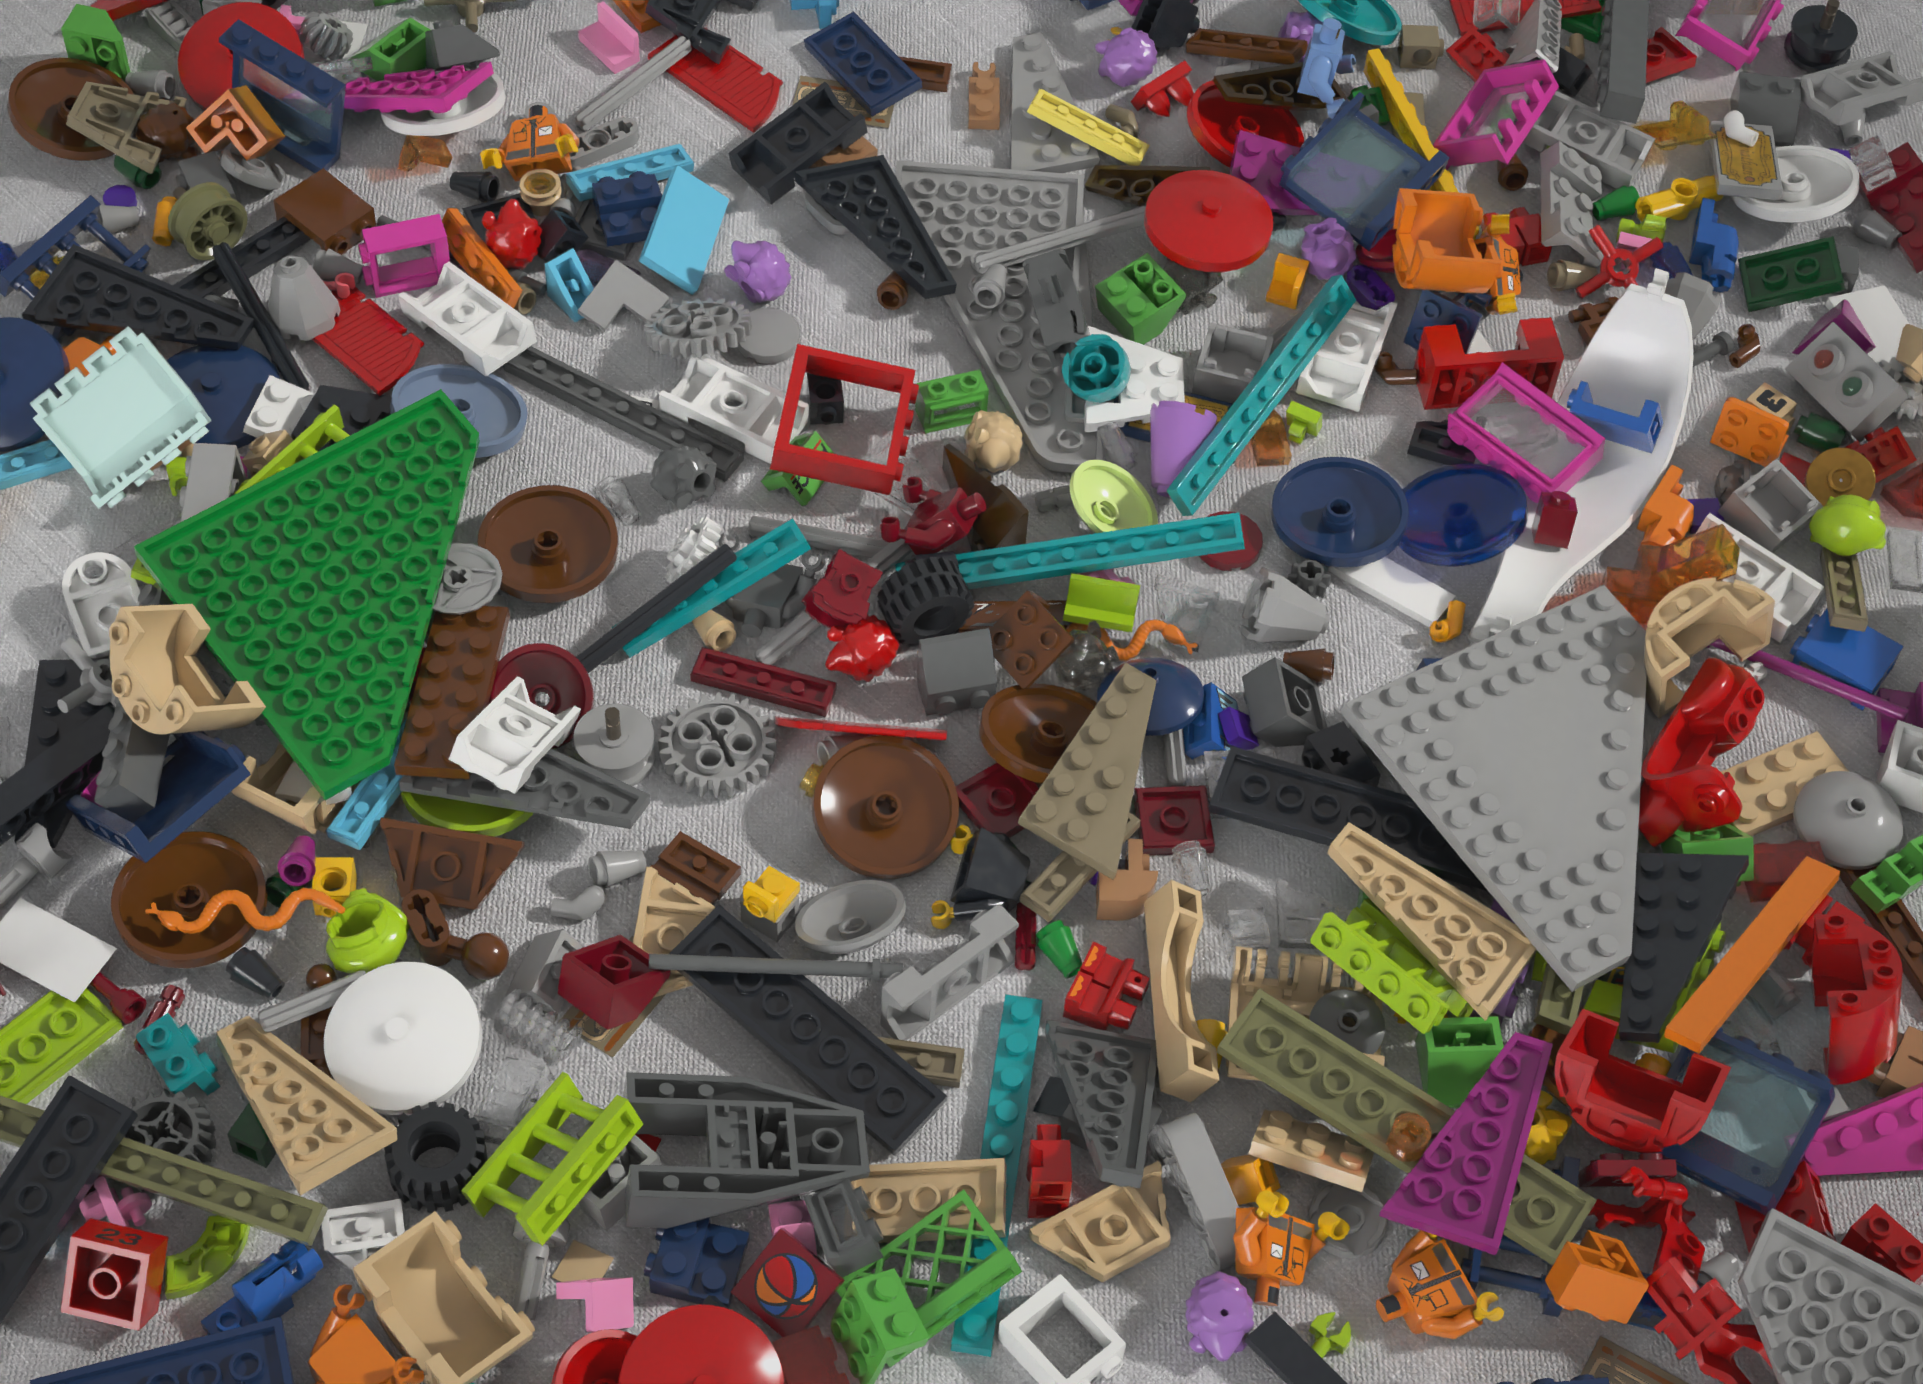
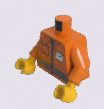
M534 105L529 109V118L515 120L511 124L510 133L507 134L498 149H485L480 152L483 169H487L490 166L501 169L504 164L516 182L520 181L527 172L535 169H547L556 174L571 172L572 164L569 153L579 152L577 147L580 142L579 138L567 124L560 123L556 115L548 114V109L545 106Z
M1509 214L1491 215V223L1482 232L1480 239L1474 240L1478 252L1482 254V259L1485 257L1487 246L1494 245L1499 259L1503 261L1501 278L1495 279L1491 288L1486 292V294L1492 296L1489 305L1486 307L1487 312L1492 315L1518 312L1515 295H1519L1521 292L1520 283L1523 280V273L1519 269L1517 250L1506 244L1500 236L1501 234H1509Z
M1265 1190L1257 1195L1256 1204L1259 1207L1236 1208V1231L1233 1235L1235 1270L1238 1275L1256 1281L1255 1304L1274 1307L1278 1306L1280 1286H1299L1303 1282L1305 1269L1310 1260L1326 1245L1325 1239L1328 1236L1336 1241L1343 1239L1348 1234L1350 1225L1333 1212H1324L1318 1219L1319 1229L1315 1231V1224L1285 1214L1289 1206V1199L1278 1191L1272 1193L1269 1190Z
M1422 1230L1417 1232L1405 1244L1391 1265L1392 1273L1387 1284L1390 1294L1376 1300L1377 1311L1384 1322L1403 1316L1410 1331L1414 1334L1426 1332L1431 1336L1457 1339L1483 1324L1484 1318L1495 1322L1502 1319L1504 1315V1310L1500 1307L1494 1308L1489 1312L1487 1311L1489 1304L1497 1301L1499 1297L1492 1292H1485L1479 1297L1476 1296L1445 1239L1438 1241L1437 1235Z

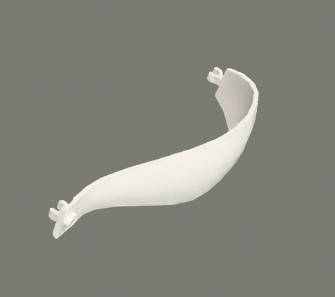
M1656 268L1653 281L1648 284L1647 288L1635 284H1630L1592 337L1557 401L1558 404L1569 411L1567 401L1572 389H1578L1580 382L1585 381L1588 382L1593 404L1638 418L1646 399L1659 403L1663 426L1652 454L1605 439L1603 458L1567 492V494L1575 498L1578 510L1568 549L1534 543L1531 527L1538 503L1530 500L1525 491L1520 488L1497 574L1470 632L1469 640L1478 643L1541 614L1552 595L1577 570L1626 531L1642 513L1646 503L1661 482L1673 455L1685 417L1694 357L1692 326L1685 302L1682 299L1665 294L1669 272ZM1552 423L1550 426H1545L1530 464L1550 479H1553L1585 447L1580 443L1576 445L1570 444L1566 439V433Z

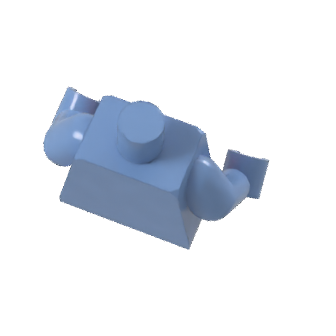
M1327 18L1323 24L1318 23L1314 25L1305 53L1297 92L1318 97L1321 102H1326L1328 116L1333 119L1336 116L1337 110L1345 101L1344 98L1333 99L1335 93L1331 86L1335 73H1354L1352 65L1356 64L1354 54L1342 55L1345 32L1341 29L1342 25L1338 20Z

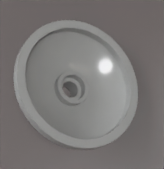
M1848 771L1823 773L1806 783L1795 801L1794 823L1801 840L1811 852L1831 865L1851 870L1869 869L1878 866L1884 859L1890 857L1900 844L1903 834V820L1899 807L1892 796L1881 785L1866 776ZM1852 806L1857 807L1860 811L1853 809Z
M878 880L848 882L830 888L806 903L796 917L795 930L800 942L812 950L826 954L853 953L869 948L890 935L902 920L906 911V903L902 892L888 882Z

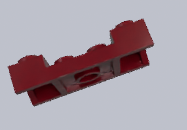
M1906 142L1858 170L1859 192L1872 211L1878 212L1902 233V237L1897 239V246L1914 271L1919 273L1923 270V162L1910 144Z

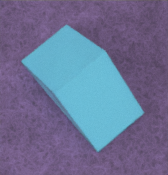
M574 248L545 263L547 296L574 322H578L584 318L578 314V309L594 287Z

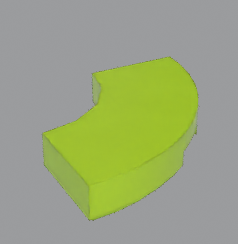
M219 1215L208 1216L205 1231L195 1244L181 1253L166 1256L165 1295L167 1300L199 1292L220 1279L241 1255L249 1236L250 1226Z

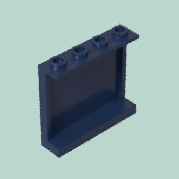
M204 731L173 733L176 740L167 747L165 758L169 755L174 757L162 769L155 808L133 823L77 794L68 800L65 805L85 831L146 863L251 775L243 764L246 761V757L233 743L227 745L217 736L214 738L209 737Z

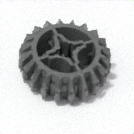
M164 1088L159 1097H154V1094L148 1090L146 1100L140 1102L137 1098H132L131 1103L133 1107L131 1109L138 1116L124 1136L125 1138L199 1163L211 1162L213 1157L211 1150L216 1148L214 1136L216 1129L214 1122L210 1120L209 1111L204 1106L200 1107L199 1101L194 1096L186 1099L185 1093L179 1091L171 1097L170 1092ZM180 1122L192 1129L190 1139L184 1138L183 1134L179 1132L178 1126Z

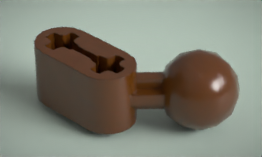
M417 889L409 892L403 898L402 910L407 917L410 934L425 963L438 967L447 964L452 959L459 960L467 973L477 980L493 979L500 976L506 969L509 959L508 946L499 936L487 932H480L469 937L468 940L453 936L431 892ZM421 914H425L435 942L430 939L426 923Z

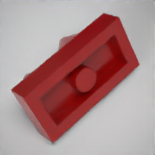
M1184 60L1141 87L1130 102L1137 111L1146 106L1157 115L1169 117L1171 108L1166 94L1168 92L1172 98L1188 107L1189 101L1194 95L1192 86L1186 78L1192 71L1191 67Z

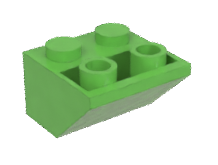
M76 4L61 27L68 58L85 60L100 65L116 74L125 82L130 68L123 37L109 14L103 9Z
M410 17L387 29L348 59V63L376 81L385 80V74L423 70L426 67L425 32L430 29Z
M1148 253L1095 285L1098 310L1125 339L1143 345L1164 331L1186 298V293Z
M1490 1016L1486 1021L1482 1017L1443 1018L1438 1026L1433 1025L1431 1030L1425 1034L1418 1030L1415 1045L1423 1091L1450 1108H1459L1504 1047L1498 1016Z

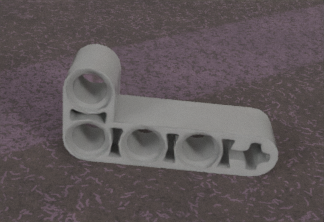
M1193 1112L1157 1126L1148 1134L1150 1151L1155 1161H1159L1161 1166L1169 1165L1211 1265L1217 1271L1234 1265L1235 1244L1233 1235L1236 1231V1208H1239L1202 1120Z

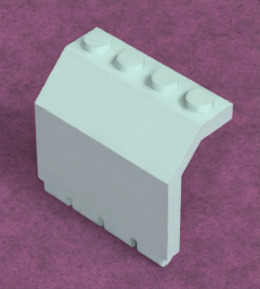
M129 326L109 341L117 353L112 355L103 345L82 362L90 374L85 376L78 367H75L55 383L57 389L63 394L58 398L48 388L30 402L31 406L38 413L33 419L82 476L93 493L90 499L98 509L105 504L111 509L127 496L123 491L133 482L137 487L142 485L154 475L151 471L153 466L160 461L166 466L182 453L178 447L188 439L194 444L209 432L205 426L212 421L193 392L146 335L141 333L137 336Z

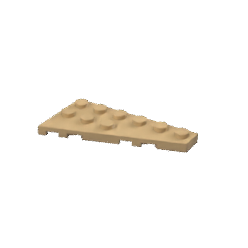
M1350 822L1330 844L1327 854L1486 1021L1537 952V949L1518 926Z
M246 1016L216 1032L217 1045L300 1195L397 1141V1128L271 1032H265L262 1026L250 1016Z

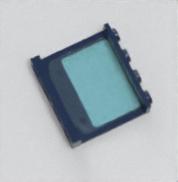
M238 19L219 37V43L233 51L232 88L247 85L285 135V138L274 149L313 173L323 168L328 171L340 158L346 84Z
M1359 92L1351 101L1346 99L1341 104L1333 119L1328 117L1318 130V134L1314 138L1309 136L1304 141L1296 156L1290 155L1281 167L1283 175L1279 185L1323 218H1336V223L1350 232L1354 241L1370 251L1393 227L1399 188L1429 190L1442 176L1450 157L1439 150L1430 161L1426 160L1359 111L1365 96Z
M1720 1027L1699 1055L1727 1065L1731 1069L1706 1122L1699 1132L1684 1144L1679 1145L1677 1143L1664 1147L1662 1152L1653 1153H1661L1663 1159H1676L1677 1172L1766 1216L1768 1211L1776 1208L1833 1103L1835 1092L1833 1084H1830V1079L1824 1074L1812 1069L1805 1072L1794 1067V1062L1788 1057L1773 1052L1771 1056L1758 1050L1759 1046L1752 1040L1743 1036H1737L1735 1039L1723 1033V1029ZM1682 1046L1666 1077L1683 1083L1691 1057L1696 1052Z

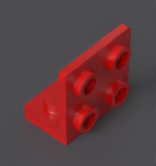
M1805 1160L1801 1161L1775 1210L1836 1241L1819 1177ZM1735 1201L1747 1250L1750 1253L1766 1216Z

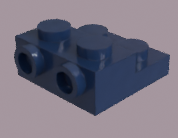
M642 171L632 173L629 178L615 180L613 177L606 176L597 183H592L593 205L607 247L645 241L647 239L662 198L655 173L646 175Z
M711 1218L667 1229L657 1228L655 1240L661 1241L657 1254L649 1253L644 1269V1276L650 1277V1293L696 1304H702L708 1295L716 1296L729 1309L733 1297L731 1291L737 1283L749 1243V1232L712 1224Z

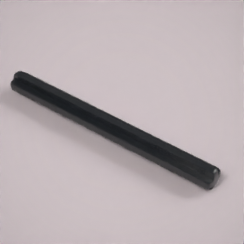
M225 242L215 245L212 248L213 257L248 317L254 319V328L284 381L309 391L308 381L231 247Z
M722 544L575 657L583 664L587 672L590 673L734 563L737 559L735 553L727 544Z

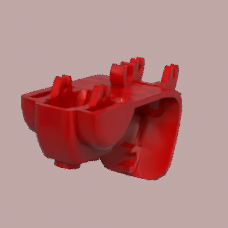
M1717 658L1706 659L1647 753L1641 769L1644 782L1640 787L1638 829L1652 847H1656L1666 841L1677 829L1682 832H1698L1732 823L1740 817L1743 806L1733 790L1735 780L1729 772H1725L1723 775L1717 768L1711 765L1717 756L1733 749L1750 734L1755 726L1757 715L1764 704L1763 690L1752 674L1743 667L1726 664Z

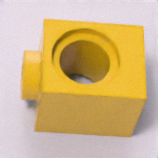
M315 857L316 871L313 877L312 889L324 892L342 906L349 897L350 892L356 890L357 873L354 858ZM333 888H340L336 891H329ZM312 900L315 915L332 918L336 914L332 909L318 905Z

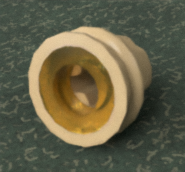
M535 169L527 172L520 180L521 198L530 206L533 214L536 216L548 215L551 205L561 197L562 189L559 176L547 169Z

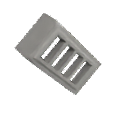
M174 0L162 2L146 10L149 28L179 51L184 37L195 23L194 20Z

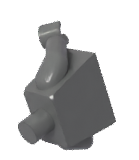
M724 533L721 534L718 540L719 546L723 544ZM737 534L735 535L736 543L731 548L734 553L740 548V540ZM811 550L802 554L801 561L806 567L804 574L803 567L785 564L725 601L726 605L733 608V618L736 621L743 622L741 630L745 635L759 637L763 627L779 629L783 626L786 619L793 618L806 608L802 599L812 586L816 584L815 572L820 571L825 566V558L821 553L815 565H809Z

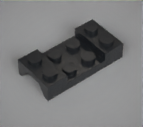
M823 82L730 151L728 154L732 169L770 204H773L795 187V171L809 168L838 145L845 150L868 133L865 117L861 113L854 117L838 102L830 86Z

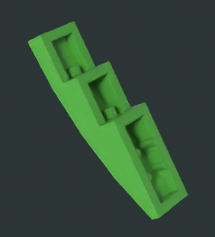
M1923 835L1909 841L1901 851L1884 859L1876 869L1859 877L1851 885L1850 888L1876 914L1923 885Z

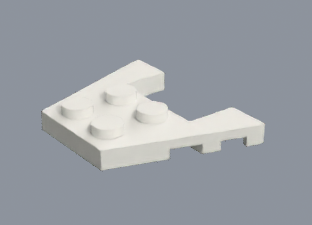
M1088 326L1090 335L1105 334L1119 343L1128 355L1131 373L1124 391L1118 395V403L1086 401L1084 408V432H1095L1098 427L1111 425L1112 429L1124 427L1125 422L1142 420V423H1149L1150 410L1153 403L1157 407L1159 401L1164 400L1185 403L1183 358Z

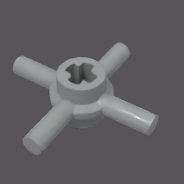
M72 637L65 640L60 647L83 672L80 676V688L58 700L59 709L67 713L85 701L99 706L111 702L116 707L114 702L116 696L112 691L110 659H100L94 662Z

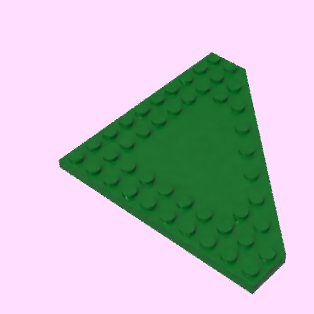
M441 389L134 546L138 559L173 604H193L211 629L203 643L234 683L237 681L249 682L266 706L260 717L325 801L391 763L480 442L479 432Z

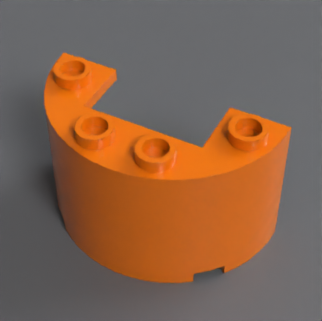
M1399 188L1393 229H1397L1395 235L1397 241L1396 244H1393V262L1397 280L1402 288L1484 294L1491 288L1495 279L1501 278L1503 261L1499 259L1494 245L1487 246L1485 257L1482 259V254L1478 252L1473 239L1476 227L1480 226L1483 220V209L1479 207L1475 194Z

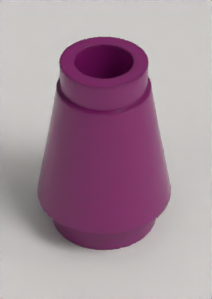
M304 835L296 837L280 858L277 867L280 877L285 883L291 886H301L314 877L316 871L315 842L312 838Z

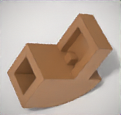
M1128 839L1125 853V870L1117 869L1114 880L1098 871L1096 920L1124 921L1136 918L1145 912L1144 902L1155 893L1158 871H1149L1150 856L1149 854H1143V839Z

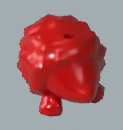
M509 199L500 209L497 219L491 211H487L484 214L482 224L487 229L484 243L505 269H525L538 254L537 248L541 244L540 235L542 228L538 225V221L530 218L516 199Z
M867 614L866 621L862 619L856 625L847 624L845 627L834 625L827 633V638L838 643L829 652L825 666L830 671H839L852 675L856 681L864 680L870 682L874 677L881 676L885 669L891 667L900 644L897 642L895 633H892L886 621L879 620L874 614Z

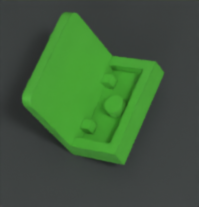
M895 1268L852 1280L831 1321L832 1334L835 1340L842 1344L848 1357L849 1369L852 1375L859 1379L860 1384H874L889 1357L923 1347L929 1340V1336Z

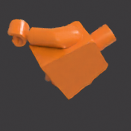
M340 1285L333 1294L334 1304L337 1307H333L310 1353L308 1365L311 1375L316 1382L314 1384L421 1383L424 1379V1372L422 1370L415 1369L409 1374L411 1366L417 1362L416 1358L401 1357L395 1361L357 1313L351 1317L349 1313L351 1309L356 1310L364 1305L365 1297L363 1293L354 1294L349 1303L347 1297L350 1290H352V1285Z

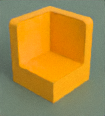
M1279 253L1265 300L1273 304L1296 309L1306 283L1310 261Z
M1247 1154L1229 1158L1221 1163L1238 1205L1256 1202L1257 1195L1262 1191L1269 1190L1273 1193L1281 1188L1272 1162Z

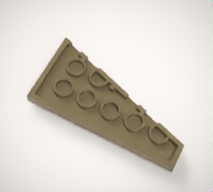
M1126 662L1018 821V824L1112 880H1114L1118 869L1157 681Z

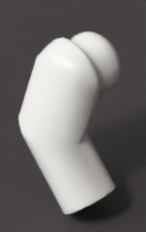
M1734 110L1727 113L1723 120L1726 135L1729 138L1753 147L1758 140L1759 133L1745 127V120L1741 112Z

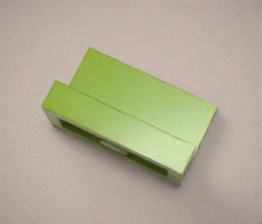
M1071 573L1063 621L1132 633L1140 585Z

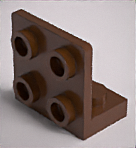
M1028 590L989 629L994 658L1024 689H1028L1074 642V638L1048 611L1051 606L1041 596Z

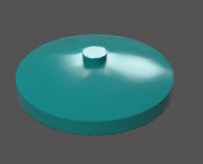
M1298 0L1304 8L1321 22H1324L1327 18L1336 19L1341 23V29L1345 32L1346 36L1364 43L1382 46L1389 45L1396 40L1401 31L1402 22L1400 17L1386 0Z

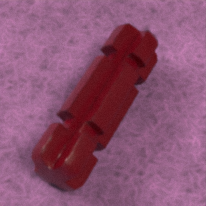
M1021 902L1017 904L1016 921L1019 923V927L1016 929L1015 967L1018 970L1030 971L1034 969L1036 962L1037 914Z
M170 984L165 986L159 996L162 1000L155 1003L142 1028L145 1029L166 1013H169L174 1019L176 1015L174 1009H179L185 999L183 990ZM136 1039L134 1041L135 1050L138 1053L147 1056L146 1052Z

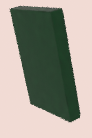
M1834 236L1738 258L1748 312L1845 290Z

